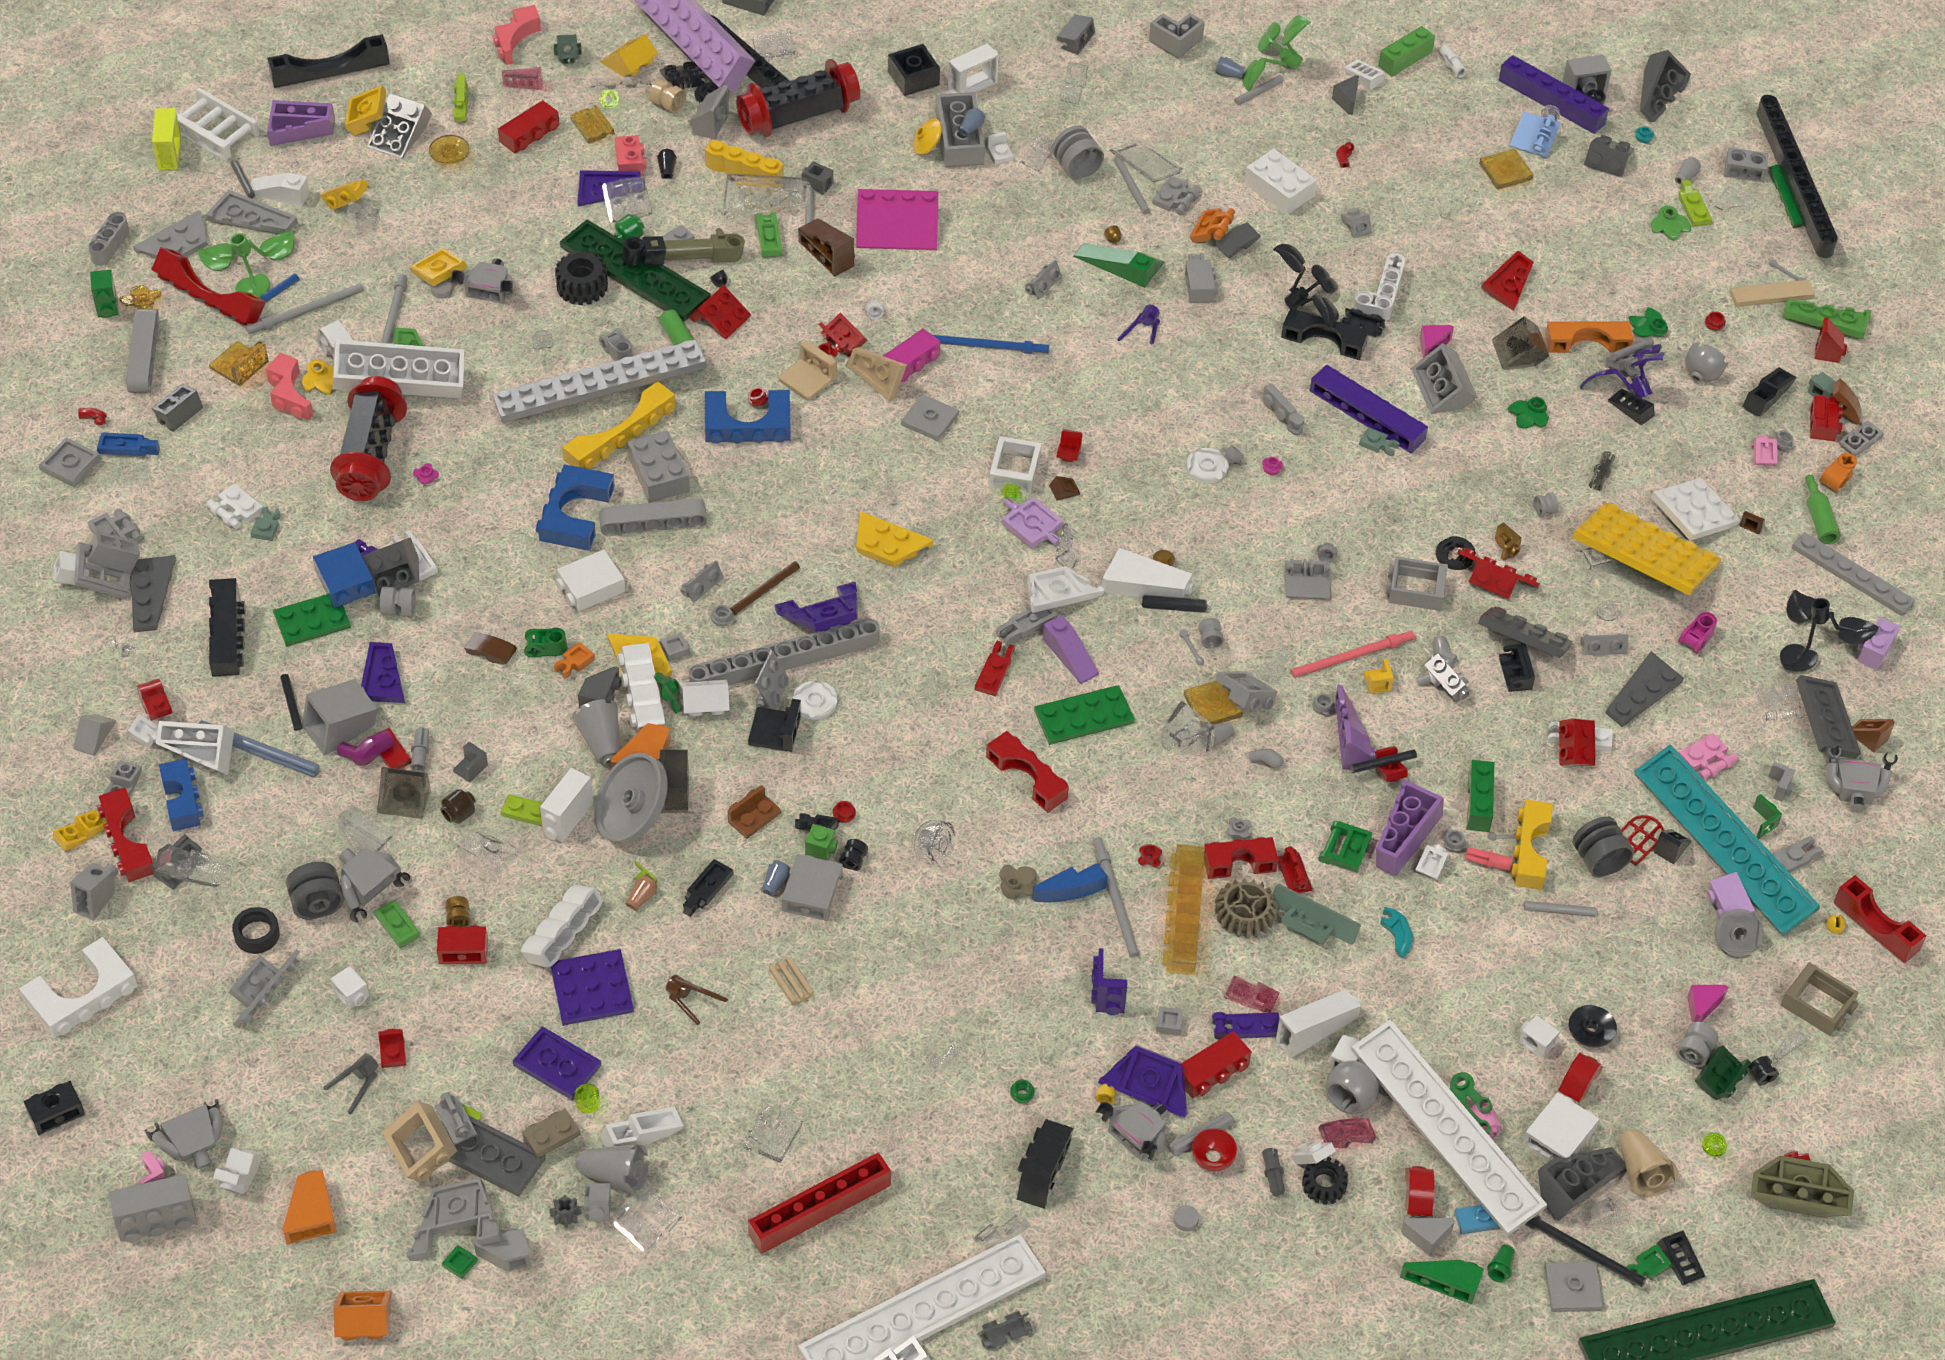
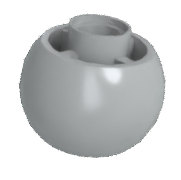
M1345 1061L1331 1070L1327 1077L1325 1088L1330 1102L1336 1108L1347 1114H1359L1368 1110L1376 1101L1379 1083L1374 1072L1363 1063Z

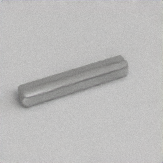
M1225 1112L1170 1142L1169 1148L1174 1156H1178L1192 1148L1194 1138L1203 1130L1212 1128L1225 1130L1234 1124L1233 1116L1229 1112Z

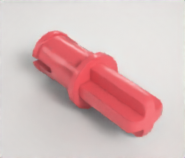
M1468 847L1465 854L1467 861L1486 865V868L1490 866L1507 872L1510 871L1513 857L1493 853V850L1487 852Z

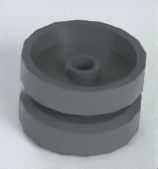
M326 862L303 864L294 869L285 881L293 912L301 919L313 920L332 915L344 903L345 899L336 868L332 864Z

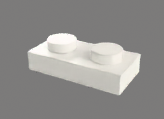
M1309 1141L1297 1147L1298 1152L1291 1155L1296 1164H1313L1336 1152L1332 1142L1322 1143L1317 1141L1311 1144Z

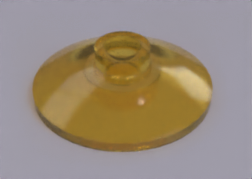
M444 135L436 138L430 144L429 153L431 158L438 163L455 164L468 156L469 144L460 136Z

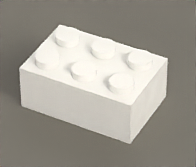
M1272 149L1246 167L1244 183L1288 215L1315 196L1317 179L1277 150Z

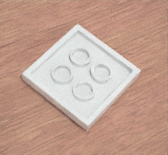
M1702 478L1654 491L1651 499L1690 541L1733 528L1740 522V519Z

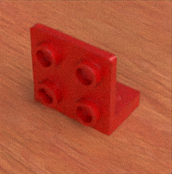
M723 284L689 316V319L694 323L698 319L706 320L723 339H727L751 316V313Z

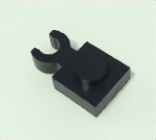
M800 813L799 819H795V828L799 830L809 829L810 832L812 825L816 824L836 830L839 827V818L819 814L811 817L809 814Z

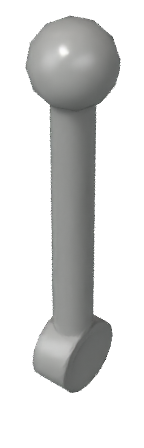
M1774 259L1769 262L1771 267H1776L1796 281L1806 280L1803 277L1799 278L1780 266Z
M1181 630L1179 635L1181 638H1184L1195 656L1196 664L1203 665L1204 659L1199 656L1189 640L1188 631Z
M1491 832L1488 834V839L1491 841L1496 839H1515V835H1496Z

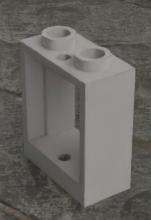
M1396 556L1394 565L1390 564L1388 577L1392 578V581H1387L1385 594H1389L1388 603L1441 611L1448 565ZM1398 575L1435 580L1434 594L1397 588Z

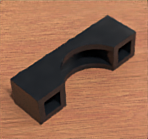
M1290 308L1283 323L1281 338L1297 343H1302L1304 340L1312 337L1327 338L1338 346L1340 355L1360 360L1367 345L1369 330L1336 321L1332 328L1328 329L1321 316Z

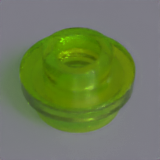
M605 89L601 92L599 101L603 107L611 109L619 103V95L613 89ZM607 95H610L612 97V101L610 103L606 101Z
M1004 484L1000 492L1004 499L1010 497L1013 501H1016L1017 498L1022 497L1021 487L1014 484Z
M1710 1133L1704 1137L1702 1148L1708 1155L1719 1157L1726 1152L1727 1142L1723 1135ZM1714 1143L1718 1146V1148L1713 1147L1710 1144Z

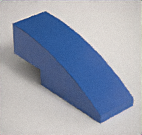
M1098 863L1078 873L1072 866L1033 886L1032 899L1034 902H1061L1082 898L1105 889L1108 876Z

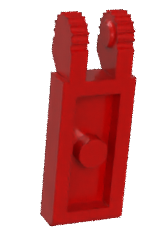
M998 640L995 642L992 653L989 654L975 684V691L996 697L1011 664L1015 645L1010 644L1005 657L998 655L1002 649V642Z

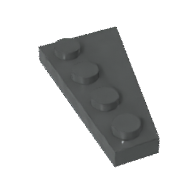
M175 555L137 560L131 572L134 633L157 630L164 599L168 592L167 588L169 581H171L172 570L176 563Z

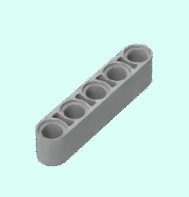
M158 309L135 310L127 371L128 392H151L149 386L152 384L159 328Z
M686 499L605 507L599 511L601 532L604 535H608V533L625 534L630 533V531H635L636 533L652 531V529L668 530L673 529V527L690 528L695 527V525L704 526L707 523V514L703 500Z

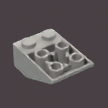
M390 93L384 105L383 116L378 120L367 147L403 159L426 129L432 115L431 111L424 104Z

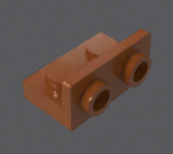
M761 785L757 789L751 790L742 800L730 806L728 809V823L747 839L780 815L781 809L765 795V788Z

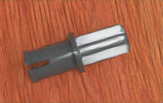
M1267 1148L1262 1152L1266 1167L1264 1175L1268 1178L1272 1195H1283L1285 1192L1282 1178L1284 1170L1279 1163L1278 1150L1276 1148Z

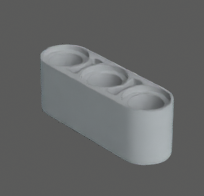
M123 212L111 213L90 241L88 247L93 264H107L129 234L127 218Z

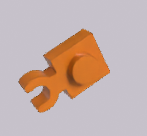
M578 642L563 654V660H559L554 664V670L558 672L560 669H565L562 671V677L564 679L568 678L573 669L579 672L593 662L595 654Z

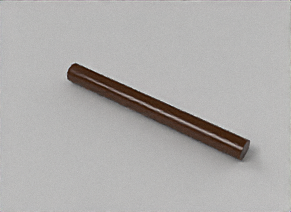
M794 561L732 606L730 609L733 614H738L800 568L799 564Z

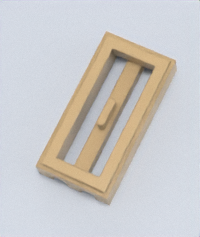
M791 957L786 958V962H778L777 966H769L770 973L792 1006L813 996V990ZM786 967L790 968V970L792 971V973L794 974V976L806 992L805 994L802 992V990L800 989V987L798 986V984L796 983V981L794 980V978L792 977V975ZM778 971H782L798 995L797 998L794 997Z

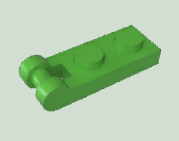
M772 212L770 215L756 214L762 257L782 256L776 212Z

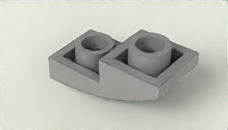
M1867 420L1857 430L1853 429L1839 444L1854 456H1857L1880 440L1884 432Z
M120 760L111 773V782L103 794L126 787L130 797L141 774L142 766Z

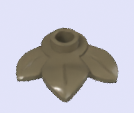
M1010 864L1003 866L999 873V877L1002 880L1000 885L1002 894L1008 898H1017L1020 894L1033 896V886L1037 885L1034 883L1037 875L1035 869L1027 866L1015 869Z

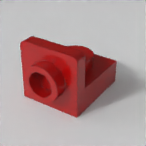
M391 1028L379 1031L381 1068L406 1066L403 1030Z

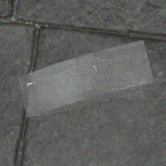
M167 844L158 850L155 871L167 876L199 885L230 888L234 868L198 850L193 849L187 852L171 844Z

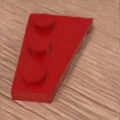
M1518 250L1482 284L1481 288L1514 311L1534 262Z

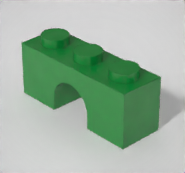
M1471 761L1468 773V793L1470 794L1466 830L1490 832L1493 820L1495 762Z

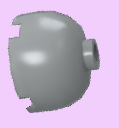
M1699 342L1693 343L1685 357V366L1691 374L1690 377L1697 382H1709L1718 379L1729 364L1724 362L1726 357L1710 345L1706 344L1705 347H1701Z

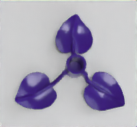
M1656 344L1632 355L1633 357H1638V360L1631 364V368L1639 365L1641 374L1631 379L1632 384L1617 369L1611 368L1590 375L1582 382L1580 388L1582 389L1594 377L1616 374L1626 384L1628 390L1633 389L1635 395L1643 398L1652 394L1648 380L1645 378L1643 366L1651 360L1663 361L1665 352H1660L1662 345ZM1645 354H1652L1648 357L1642 358Z

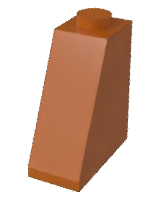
M647 723L612 757L611 769L621 759L634 753L648 754L663 764L671 741L670 727Z
M323 1169L307 1171L297 1176L283 1225L286 1245L337 1232Z

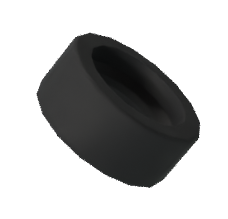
M248 908L240 912L232 924L234 940L237 946L246 953H264L270 950L280 937L278 920L274 913L267 908ZM261 921L270 926V931L265 936L257 939L246 938L242 935V930L252 922Z

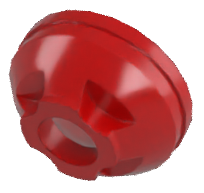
M1216 1128L1206 1129L1194 1138L1192 1144L1193 1158L1203 1169L1222 1171L1230 1167L1237 1155V1144L1234 1138L1226 1131ZM1209 1151H1217L1221 1158L1213 1162L1207 1159L1206 1154Z

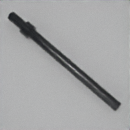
M1539 1215L1525 1223L1529 1228L1533 1230L1536 1228L1640 1287H1643L1646 1282L1645 1277L1544 1222Z

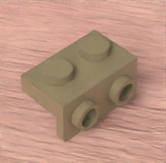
M566 1108L560 1112L550 1114L547 1119L537 1124H531L522 1131L523 1143L530 1147L537 1158L581 1135L580 1129Z

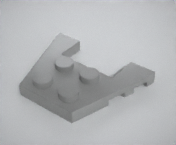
M480 1177L433 1188L422 1215L424 1220L421 1227L416 1229L413 1236L415 1242L413 1247L408 1249L406 1257L410 1261L432 1257L434 1234L477 1225L476 1241L480 1246L502 1241L484 1182Z

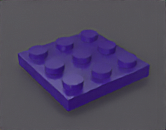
M621 949L558 960L551 966L562 1026L634 1012Z

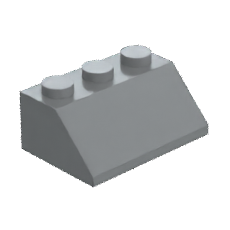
M1444 343L1411 367L1431 414L1463 409L1477 398L1458 353Z

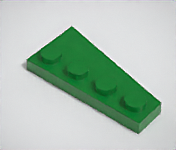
M1778 164L1770 166V176L1775 188L1778 189L1781 202L1784 203L1792 228L1804 225Z

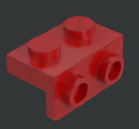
M841 312L826 326L822 322L818 324L823 330L821 335L828 342L832 339L835 342L833 347L840 354L845 352L850 357L853 349L860 348L868 341Z
M1573 718L1559 721V764L1561 766H1595V720Z

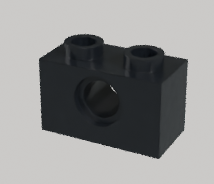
M71 1081L57 1084L52 1089L35 1094L23 1101L38 1135L85 1115L82 1103Z

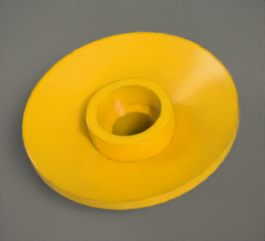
M931 118L917 129L913 139V150L918 155L927 154L938 143L942 134V124L938 119Z

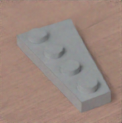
M229 189L205 215L206 221L277 234L291 231L298 223L297 216Z

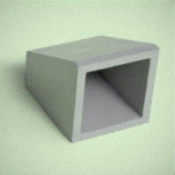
M353 679L306 694L302 726L325 756L337 750L338 745L342 741L348 743L374 726L378 708L376 703L372 702L367 696L365 689Z

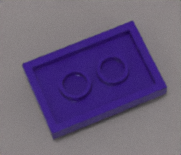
M543 1026L513 1059V1066L572 1101L602 1066L600 1059Z

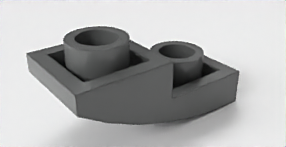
M1246 222L1227 233L1221 240L1215 243L1224 255L1230 259L1242 248L1246 250L1261 235Z

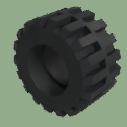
M576 251V253L567 254V257L563 256L561 261L557 262L555 267L556 287L559 296H563L564 301L570 300V304L578 302L579 305L587 302L589 305L592 304V300L595 302L599 301V296L602 298L605 296V292L608 290L606 263L603 262L601 257H597V254H590L589 251Z

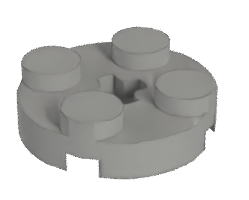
M1734 909L1729 912L1726 911L1720 915L1719 921L1716 924L1715 940L1717 945L1727 954L1737 957L1745 956L1751 953V949L1755 946L1758 947L1761 943L1763 926L1758 918L1748 910ZM1738 928L1744 930V933L1739 934V937L1736 938L1735 930Z

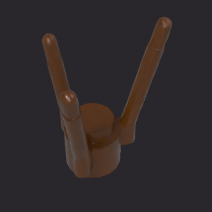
M673 975L666 985V991L671 993L669 999L674 1001L697 1025L700 1024V1021L680 1000L681 997L686 998L690 994L691 989L723 1002L728 1001L726 997L694 985L678 975Z

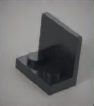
M792 698L790 707H786L785 711L757 707L748 738V745L792 752L801 720V700Z

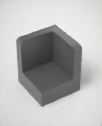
M468 742L463 747L464 759L453 769V772L470 783L488 766L485 751Z

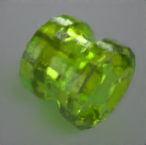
M582 1084L575 1091L576 1107L581 1113L591 1114L600 1106L599 1090L593 1084Z

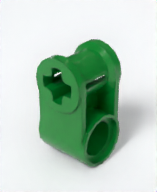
M533 628L525 632L527 645L524 648V654L529 658L561 656L568 650L566 634L561 628Z

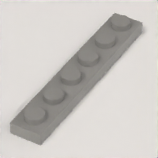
M1806 532L1792 545L1791 549L1900 616H1903L1915 602V599Z

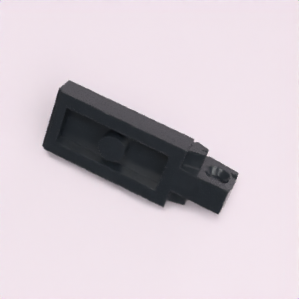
M713 859L687 889L683 913L691 917L699 907L703 909L734 875V869Z

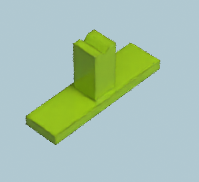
M635 861V866L641 870L635 877V880L645 875L655 883L658 882L655 876Z
M462 1104L467 1115L480 1121L483 1113Z

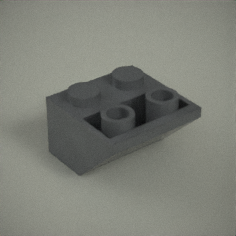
M411 537L363 555L379 597L383 586L396 587L399 590L402 587L419 582V557Z

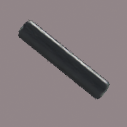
M1143 595L1142 607L1204 613L1207 610V600Z

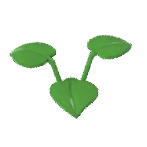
M1297 15L1285 27L1282 44L1287 45L1289 49L1282 48L1274 41L1281 32V26L1276 22L1269 26L1267 32L1263 34L1258 43V50L1264 52L1272 43L1282 51L1279 56L1281 61L1263 57L1259 61L1256 59L1252 61L1243 75V85L1247 91L1251 90L1253 84L1265 69L1266 62L1278 64L1284 68L1289 66L1293 70H1296L1301 65L1303 57L1293 49L1290 42L1311 23L1308 19Z
M293 230L270 237L260 245V249L250 239L247 240L245 234L237 233L231 237V244L222 243L209 248L198 249V253L202 263L214 271L228 268L231 260L235 259V254L243 258L249 277L241 279L237 283L235 290L236 292H248L261 297L269 290L270 281L262 273L253 276L247 260L251 247L263 257L269 256L271 260L286 258L294 248Z

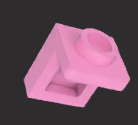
M150 1150L141 1155L149 1176L139 1181L140 1184L166 1178L164 1173L166 1168L159 1156L155 1158Z

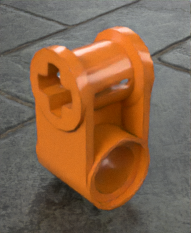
M1850 453L1840 454L1825 469L1819 482L1838 493V489L1843 488L1852 477L1853 469L1857 464L1856 457Z

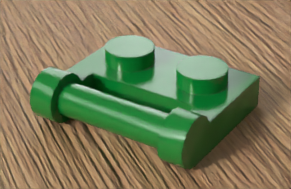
M1334 821L1330 828L1331 834L1324 851L1320 852L1318 860L1328 865L1333 864L1358 873L1373 832L1340 821ZM1344 834L1346 838L1339 855L1333 853L1339 836Z

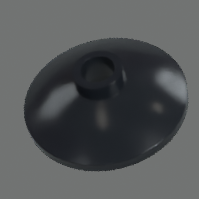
M1585 1005L1572 1012L1568 1028L1573 1038L1579 1043L1588 1047H1602L1614 1039L1617 1024L1614 1017L1604 1008L1595 1005Z

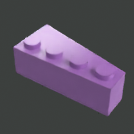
M1403 779L1401 790L1396 797L1387 826L1384 828L1376 848V867L1397 876L1442 818L1444 797Z

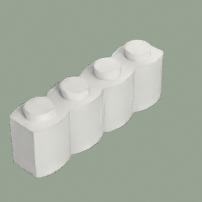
M649 643L622 646L621 653L617 654L619 667H623L624 674H621L623 687H627L628 694H625L627 707H631L632 714L629 715L631 728L635 727L637 734L647 723L665 726L659 689L654 678L655 670Z
M575 884L566 891L563 900L557 903L551 910L549 918L543 920L537 927L535 935L529 937L523 944L521 953L529 964L551 967L557 962L562 950L572 943L576 933L586 926L589 917L599 910L603 899L596 888Z

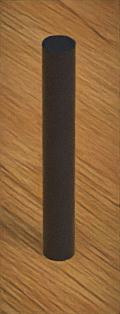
M282 674L280 679L294 731L301 730L303 726L290 677L288 674Z
M1413 749L1350 765L1351 772L1358 773L1417 758V753Z

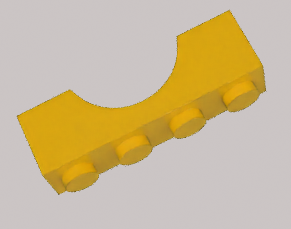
M1525 799L1523 808L1519 807L1517 821L1521 822V826H1517L1515 839L1519 840V845L1515 844L1513 858L1517 859V863H1513L1511 877H1515L1514 886L1538 890L1543 889L1547 859L1534 850L1531 841L1535 837L1548 834L1553 803Z

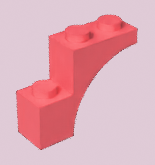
M535 5L512 9L513 18H510L511 23L495 26V35H492L495 47L498 46L499 59H503L505 65L513 64L512 53L520 40L532 33L541 31L540 16Z
M279 353L266 368L268 382L275 387L270 392L272 405L278 411L284 410L296 418L310 420L313 416L311 401L299 395L294 388L295 380L300 374L298 359Z

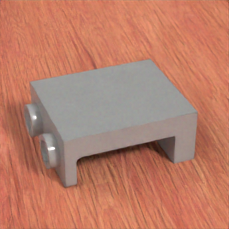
M797 854L782 897V911L828 921L838 881L843 876L842 864L833 860L827 861L810 855Z

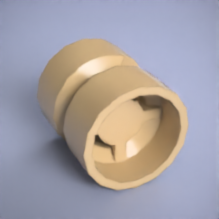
M660 78L652 85L649 92V100L659 106H663L664 109L672 113H676L685 103L686 92L677 86L673 87L672 83Z

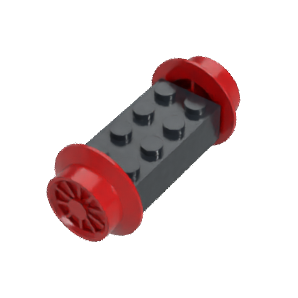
M828 59L825 62L824 71L819 70L811 75L799 76L795 80L780 82L778 85L761 89L755 83H750L747 93L738 95L736 98L737 112L741 124L748 134L760 131L764 137H769L772 129L836 109H839L842 113L847 112L850 103L860 99V84L857 74L849 62L837 64L833 59Z
M382 376L367 377L362 380L360 385L355 386L349 392L347 403L351 412L340 455L333 459L330 466V473L336 481L337 490L343 496L355 501L372 500L390 484L391 472L384 461L388 455L387 448L389 442H391L392 427L395 423L402 420L407 413V402L402 396L401 388L391 379Z

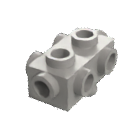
M1438 653L1430 656L1425 664L1428 674L1416 678L1419 686L1432 682L1436 687L1441 684L1456 702L1466 699L1471 694V690L1466 686L1469 681L1461 672L1456 674L1452 670L1455 665L1447 656L1443 659Z

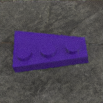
M580 170L578 207L640 193V171Z
M369 643L361 687L365 689L371 701L405 703L392 643Z

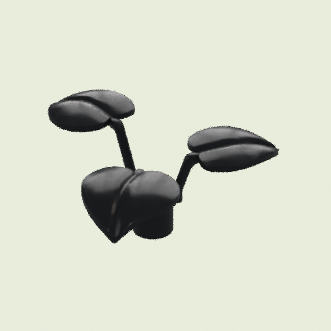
M1290 244L1277 245L1273 250L1283 258L1293 271L1299 273L1294 285L1289 289L1291 293L1284 298L1286 305L1289 308L1297 309L1299 306L1313 301L1328 329L1332 328L1339 319V313L1334 304L1328 298H1322L1318 294H1314L1308 299L1307 297L1309 292L1319 284L1326 293H1335L1338 289L1336 281L1330 277L1326 269L1316 264L1312 266L1311 273L1317 282L1307 289L1302 286L1300 288L1297 287L1306 270L1303 265L1305 259L1294 246Z
M1794 590L1787 602L1786 611L1788 618L1796 623H1804L1810 620L1812 625L1806 647L1800 644H1790L1781 650L1780 661L1782 667L1790 671L1799 672L1809 670L1815 666L1818 661V653L1809 649L1811 648L1816 624L1822 625L1831 619L1834 628L1840 630L1838 633L1839 639L1853 645L1869 640L1878 632L1879 627L1869 621L1856 617L1842 618L1838 625L1834 618V612H1830V602L1827 599H1815Z

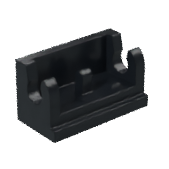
M1526 644L1504 646V652L1512 651L1511 653L1499 654V661L1508 692L1532 690L1535 674Z

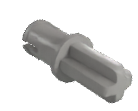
M419 727L415 731L414 744L411 746L413 753L410 765L413 771L425 770L426 754L429 752V747L427 746L429 730L427 728Z

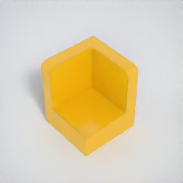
M1387 658L1382 660L1381 669L1364 671L1369 694L1392 690L1394 678Z

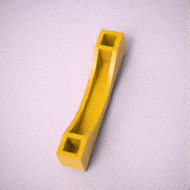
M659 381L642 392L637 408L622 423L601 433L577 436L562 446L563 460L571 466L592 469L595 463L602 458L606 459L615 449L625 446L628 440L634 436H639L644 429L650 425H655L666 414H671L676 408L675 394Z

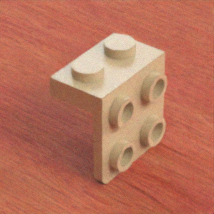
M805 340L800 344V360L779 376V380L805 399H812L837 378V360L820 350L818 346Z

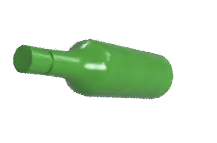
M667 310L660 315L659 323L673 345L687 340H695L675 310Z
M1807 475L1805 480L1810 492L1807 505L1820 542L1834 544L1839 541L1841 534L1828 497L1818 490L1814 476Z

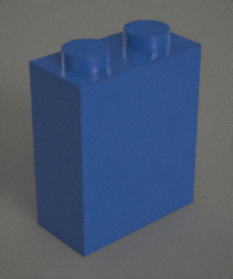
M355 542L313 556L315 571L333 608L376 593L374 580Z

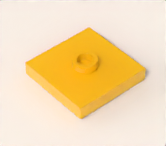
M444 248L410 266V270L414 275L433 287L450 278L453 270L462 271L467 268L465 261Z

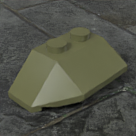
M1780 1155L1753 1173L1750 1197L1770 1208L1816 1217L1851 1216L1854 1189L1845 1182L1830 1164Z

